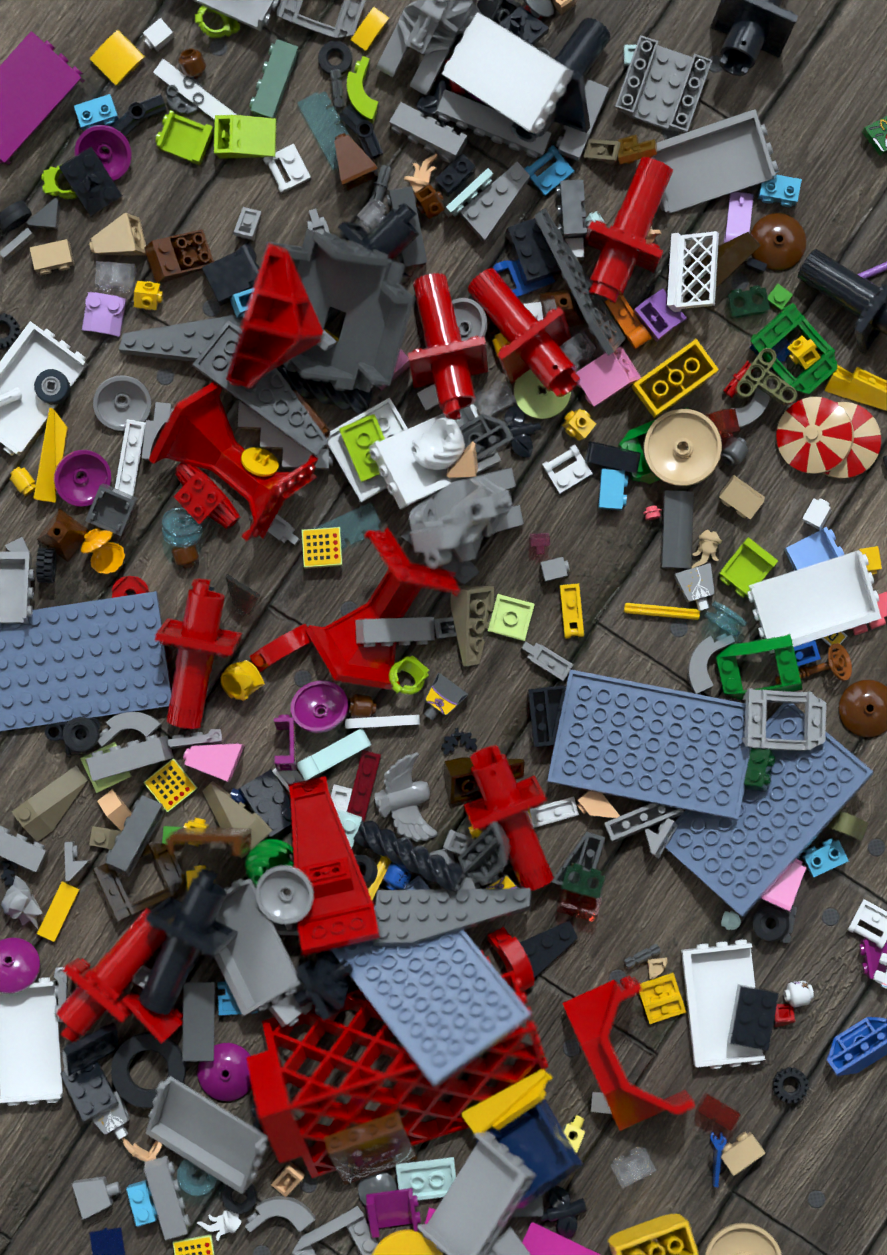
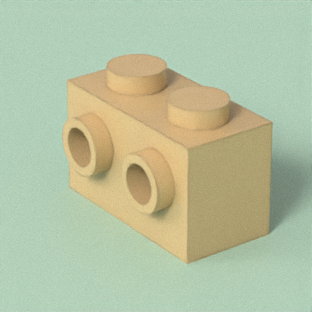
M67 239L30 247L34 270L41 275L49 274L52 272L51 270L58 268L60 271L70 269L71 265H74L70 243Z
M735 475L732 476L719 496L724 505L734 507L737 510V514L749 519L754 516L765 499L763 495Z
M743 1132L736 1138V1142L732 1145L730 1143L726 1144L721 1152L722 1160L733 1175H736L765 1154L751 1132Z

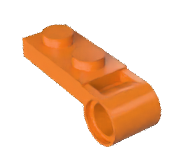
M619 295L615 304L610 302L609 299L604 301L634 349L651 339L648 330L641 324L624 295Z

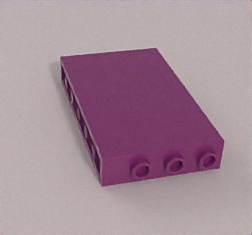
M32 31L0 65V164L4 162L9 165L11 163L9 161L10 157L79 81L81 83L85 81L81 77L83 73L76 66L71 68L67 64L69 60L62 53L57 55L53 51L55 47L48 40L43 42Z

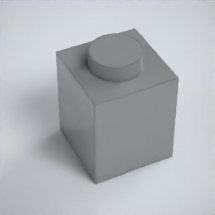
M563 557L540 563L544 582L567 577V572H570L568 561H564Z

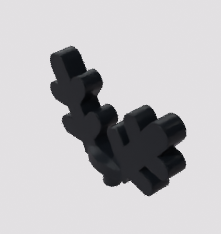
M455 728V733L444 737V740L448 742L442 744V747L445 748L443 752L445 755L449 751L453 752L455 749L452 744L458 745V741L455 738L461 736V744L466 742V749L471 747L476 750L477 745L474 742L477 739L469 738L472 736L471 732H459V728Z
M10 860L8 862L2 861L1 864L5 867L1 878L4 879L6 877L7 880L4 884L11 887L15 879L11 874H15V871L8 868L12 864L15 869H18V864Z

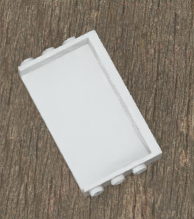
M477 12L470 26L465 29L462 40L456 45L451 59L445 64L442 74L527 130L538 134L545 126V120L548 115L555 109V103L558 98L565 92V86L574 72Z
M31 321L0 361V394L13 390L16 387L19 388L22 394V399L0 407V442L5 445L4 450L12 456L14 453L19 456L47 420L49 408L55 409L58 405L44 403L37 397L34 390L36 377L47 369H55L62 372L68 378L71 388L88 365L84 361L86 358L77 351L74 354L69 350L71 346L63 340L60 342L54 339L55 335L48 329L43 331Z
M474 404L460 409L461 419L454 420L459 427L478 417ZM444 413L381 442L376 441L369 447L370 455L376 461L379 473L387 482L388 490L394 496L400 509L432 495L454 481L469 478H448L446 476V468L441 470L425 468L416 462L413 456V452H417L412 441H421L423 433H428L436 420L446 418ZM498 453L479 462L477 474L499 463L501 459Z
M858 550L749 585L750 591L747 594L750 603L754 602L755 609L753 614L755 620H759L761 625L758 628L761 639L791 634L794 647L881 619L877 605L879 596L877 591H873L872 588L874 579L871 572L868 573L866 566L869 563L866 554H862Z
M746 939L736 940L735 944L730 945L727 942H717L716 946L709 947L708 944H698L697 948L681 950L695 1067L710 1066L711 1069L722 1068V1064H730V1067L741 1066V1062H749L752 1065L760 1064V1060H765L761 1049L730 1044L727 1041L738 984L755 987L751 954L752 943H747Z
M50 977L38 978L39 982H33L27 989L18 993H0V1103L8 1102L9 1106L19 1105L20 1101H27V1104H37L39 1100H47V1103L58 1102V1099L63 1097L62 1076L60 1074L62 1069L58 1017H55V1005H57V998H55L56 980L50 981Z

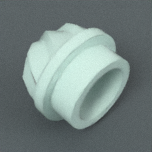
M597 211L589 213L585 219L587 228L591 221L605 223Z
M725 911L721 925L726 927L727 930L738 928L741 924L739 915L734 911Z

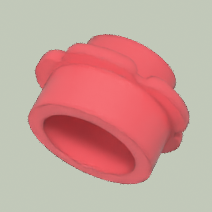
M650 506L646 508L643 514L646 520H654L661 517L660 512L662 510L657 509V506Z

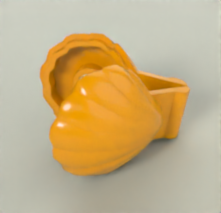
M100 527L89 531L84 536L86 540L81 547V552L86 554L93 552L91 567L98 573L109 574L116 572L122 566L125 554L121 545L108 542L112 537V532L102 531Z

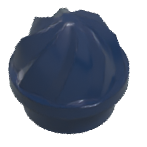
M233 788L230 793L232 800L238 804L240 802L245 804L246 802L239 790Z

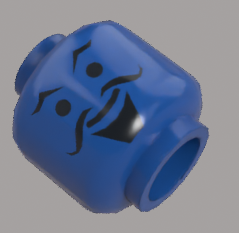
M390 864L383 879L387 883L386 887L389 889L404 890L412 874L404 865Z

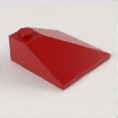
M131 992L124 997L122 1001L161 1043L183 1024V1014L177 1008L175 1010L172 1009L170 1014L164 1015L144 1007L139 1002L140 995Z

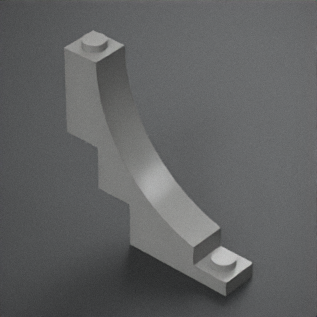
M239 401V429L261 430L260 447L263 449H283L282 467L284 469H298L307 463L312 455L310 452ZM322 449L317 455L316 470H329V465L333 466V454H330L329 449Z

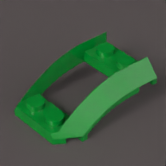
M792 303L782 308L783 311L757 334H753L750 342L760 353L765 348L771 349L795 327L799 329L807 340L811 339L822 356L797 378L777 358L771 366L795 390L810 394L838 369L837 361L835 360V350L818 334L799 312L796 305ZM762 354L767 363L771 362L769 354Z
M657 419L629 430L618 444L619 448L641 453L637 473L629 472L632 481L651 484L660 480L653 471H650L637 437L647 434L649 428Z
M791 634L745 643H732L716 656L724 694L743 700L747 691L743 690L736 656L770 650L775 652L781 684L754 690L784 692L803 690Z

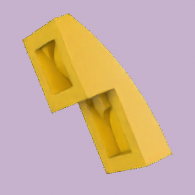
M373 7L351 38V41L367 51L390 18Z

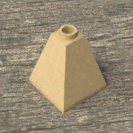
M128 213L122 214L91 238V251L99 255H146L144 249L146 243L140 219Z

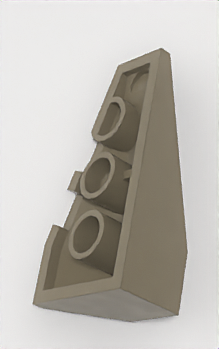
M464 585L458 586L460 592L457 597L451 593V611L463 666L480 663L485 643L483 635L485 628L488 629L489 622H487L489 611H493L494 586Z
M76 765L13 810L12 813L22 827L39 842L55 829L88 780Z
M212 781L203 790V794L220 828L251 829V848L242 855H239L241 859L272 831L255 812L253 814L244 809L245 805L243 803H236L232 800L231 794ZM228 842V844L233 848V842Z

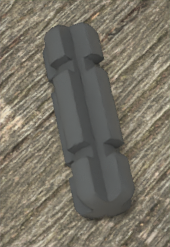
M333 69L330 71L331 79H333L331 82L333 97H335L334 106L343 107L345 103L344 98H342L340 69Z
M792 906L790 911H785L788 915L790 926L787 934L780 939L783 943H790L791 941L790 933L793 931L794 915L797 912V907Z
M654 944L649 949L646 948L634 954V957L626 958L624 962L627 968L631 969L636 966L635 964L638 963L639 965L652 958L653 955L660 954L661 950L657 944Z

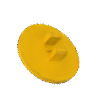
M252 447L242 453V465L252 474L265 477L277 472L279 467L278 460L268 450Z

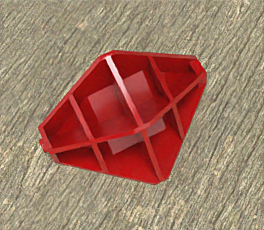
M268 244L227 373L226 380L232 385H243L251 388L266 373L306 351L321 340L322 326L288 249Z

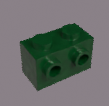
M751 747L744 779V785L747 789L766 792L767 787L770 786V772L775 764V756L770 749Z

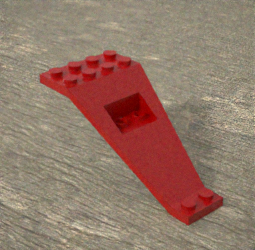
M326 776L289 784L294 868L299 869L308 877L314 892L311 909L301 920L297 921L303 955L380 938L374 905L330 796Z

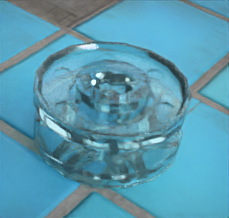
M183 507L173 508L163 515L162 535L169 544L176 547H187L194 545L201 539L202 523L198 524Z
M714 601L711 606L717 613L714 614L707 611L704 616L722 630L738 638L741 633L735 628L736 624L745 627L747 622L726 606Z
M187 1159L181 1162L177 1171L179 1186L190 1195L201 1196L208 1193L214 1188L218 1180ZM196 1170H199V1173H203V1175L200 1176V1179H197L196 1176H193Z

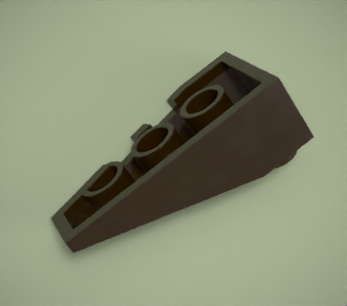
M749 232L718 246L716 289L761 246ZM708 254L701 263L706 267L712 261V256ZM693 258L685 267L689 268L696 260ZM698 264L692 273L697 277L704 268ZM707 272L700 281L705 285L710 280L711 274ZM691 274L685 278L688 285L695 279ZM697 282L692 289L697 293L703 286ZM706 290L700 298L706 300L710 292Z
M470 757L444 761V778L450 804L475 798V794L480 792L471 770L473 763ZM507 759L514 778L517 779L524 776V759Z

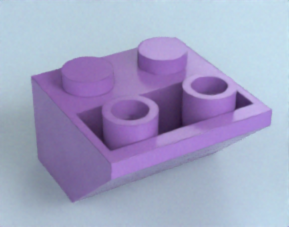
M661 289L634 309V313L639 321L645 326L656 342L687 319L682 311L673 312L667 306L668 294L664 289Z

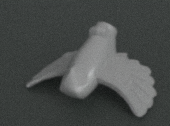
M419 753L406 755L403 759H399L395 765L391 766L389 771L384 774L386 790L375 793V803L377 808H379L380 815L386 817L391 811L392 818L394 819L393 825L397 828L398 835H404L408 839L412 838L416 842L420 840L427 841L429 838L437 836V831L426 823L418 808V804L430 798L429 785L424 781L412 782V769Z

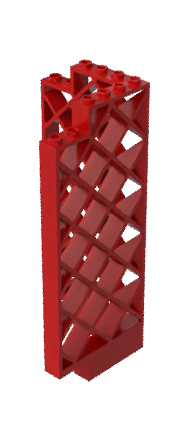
M489 956L485 957L491 964ZM514 971L500 975L510 988L515 987L516 992L514 994L523 1005L528 1003L525 992H520V989H523L520 977L516 978ZM360 989L347 993L344 1006L339 1009L340 1011L325 1020L317 1015L315 1011L316 1006L313 1004L314 1008L305 1015L303 1012L298 1015L297 1018L299 1020L290 1027L288 1024L282 1027L275 1017L262 1021L268 1051L246 1057L259 1119L279 1163L302 1156L311 1178L336 1171L328 1154L324 1137L346 1130L351 1123L361 1125L392 1114L397 1108L409 1110L404 1118H400L413 1146L469 1128V1125L462 1116V1112L470 1109L466 1106L472 1099L483 1102L540 1070L546 1071L545 1069L549 1068L546 1057H543L545 1054L542 1045H540L541 1042L534 1021L530 1022L528 1019L526 1021L527 1028L518 1026L486 1049L491 1052L485 1059L475 1057L441 1083L434 1086L405 1047L402 1048L389 1043L394 1033L386 1023L376 1037L361 1032L371 1017L383 1022L385 1021ZM351 1009L358 1012L348 1026L334 1022L337 1015L342 1011ZM302 1024L312 1026L302 1041L288 1037L296 1026ZM325 1032L339 1037L329 1052L315 1047ZM527 1033H530L533 1044L520 1041ZM352 1043L367 1048L357 1063L342 1058ZM278 1047L293 1051V1054L283 1067ZM381 1053L395 1058V1061L385 1074L370 1069ZM508 1055L519 1058L513 1066L502 1064ZM307 1057L321 1063L311 1078L296 1073ZM334 1068L349 1074L339 1089L324 1084ZM461 1071L473 1073L467 1081L456 1079ZM490 1077L501 1080L495 1088L484 1085ZM386 1079L398 1081L393 1089L381 1087ZM287 1083L302 1088L292 1104L289 1098ZM415 1086L427 1088L421 1096L410 1094ZM443 1093L455 1095L449 1103L438 1100ZM339 1094L352 1097L347 1104L334 1102ZM368 1101L380 1103L375 1111L363 1108ZM294 1110L303 1111L305 1113L301 1117V1119L298 1120ZM426 1114L437 1117L435 1120L426 1123L420 1122ZM322 1116L334 1119L329 1126L317 1123ZM306 1138L317 1140V1142L310 1148Z

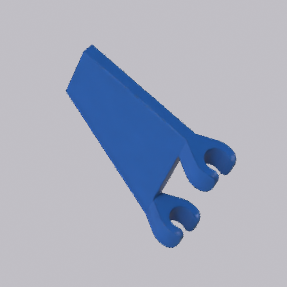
M502 261L496 263L493 267L497 273L509 269L517 288L512 291L517 297L555 282L553 276L524 285L516 261Z
M711 1132L710 1139L714 1144L712 1184L714 1187H718L721 1152L726 1145V1138L720 1132V1138L717 1139L716 1136L713 1137L714 1132Z

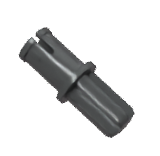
M381 166L377 181L373 183L375 186L370 198L371 202L382 203L385 190L389 187L387 183L392 168L389 166Z

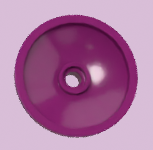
M97 125L88 128L79 136L75 145V156L91 146L112 180H116L125 174L131 164L132 151L128 140L120 131L110 126ZM103 147H107L109 152H105Z
M77 450L69 453L59 462L54 474L56 491L63 500L75 506L91 505L99 486L102 483L110 486L111 471L108 463L101 455L90 450ZM82 472V476L77 477V473Z
M314 681L306 684L296 692L291 702V714L295 723L303 730L313 733H322L337 727L344 720L348 711V700L345 692L341 687L329 681Z
M5 938L0 940V993L14 994L21 992L36 980L40 970V958L34 946L28 941L20 938ZM7 959H12L10 963H6Z
M234 1043L214 1045V1061H200L198 1065V1079L203 1090L212 1098L220 1101H232L245 1095L252 1086L246 1057L251 1056L248 1051ZM227 1070L229 1076L224 1077L222 1071Z

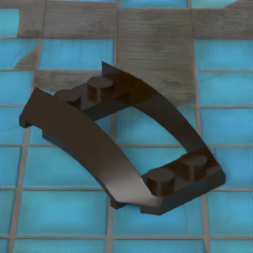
M148 843L140 858L150 853L152 854L167 888L133 904H130L116 871L110 869L106 863L93 869L94 879H97L112 912L111 915L117 922L168 897L176 895L186 880L175 854H170V849H167L165 843Z

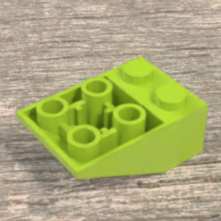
M215 115L214 154L219 158L275 157L276 119L242 115Z

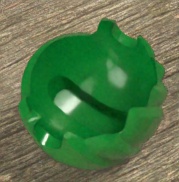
M268 839L258 843L251 849L246 857L245 870L255 889L262 875L271 868L277 866L294 867V862L290 858V854L294 856L293 848L289 844L281 840Z

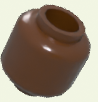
M193 48L184 50L178 59L180 68L187 77L198 78L206 69V63L201 52Z
M189 539L175 542L174 547L171 549L175 564L183 566L184 569L194 566V562L199 558L195 543L189 541Z
M355 694L352 698L348 699L347 713L352 718H370L371 715L375 714L376 704L373 703L371 696Z

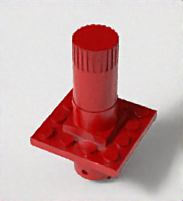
M642 157L613 225L607 228L606 224L601 221L590 222L584 244L600 250L601 254L589 280L592 285L588 293L601 295L615 304L618 296L624 294L635 265L653 273L655 272L663 250L654 243L646 244V238L673 173V169L667 164L653 158Z
M493 268L483 271L470 282L467 288L468 292L481 305L485 313L510 344L504 345L497 354L507 380L513 384L523 374L531 370L547 391H553L557 397H563L571 392L579 384L580 377L575 373L576 366L560 348L572 339L565 314L561 308L558 307L556 310H550L544 319L538 321Z
M433 273L421 276L413 282L426 349H415L408 353L414 388L435 384L439 405L444 410V415L446 418L459 420L461 419L460 409L466 408L476 401L471 376L488 372L486 343L484 336H473L468 340L462 341L447 277L444 274Z
M194 579L191 585L193 589L188 590L183 621L167 618L155 635V641H160L159 644L165 646L175 644V648H178L166 720L167 723L176 727L188 729L201 727L215 652L221 657L232 656L242 638V633L219 628L225 596L209 590L211 581L209 579Z
M497 745L488 746L474 752L470 756L473 763L471 770L482 797L464 804L473 829L483 830L490 823L497 822L504 829L510 845L508 858L520 888H530L531 891L548 885V883L553 881L554 877L528 812L529 807L536 808L543 805L544 801H547L535 775L516 783L506 755L500 753Z
M146 908L112 949L93 968H90L91 964L84 958L81 960L77 958L63 968L62 971L79 985L56 1011L60 1019L68 1025L61 1035L69 1041L74 1042L79 1039L80 1035L84 1036L106 1010L111 1012L121 1022L132 1014V1011L122 1001L124 989L167 936L164 930L153 928L149 925V922L145 921L147 913L151 910Z

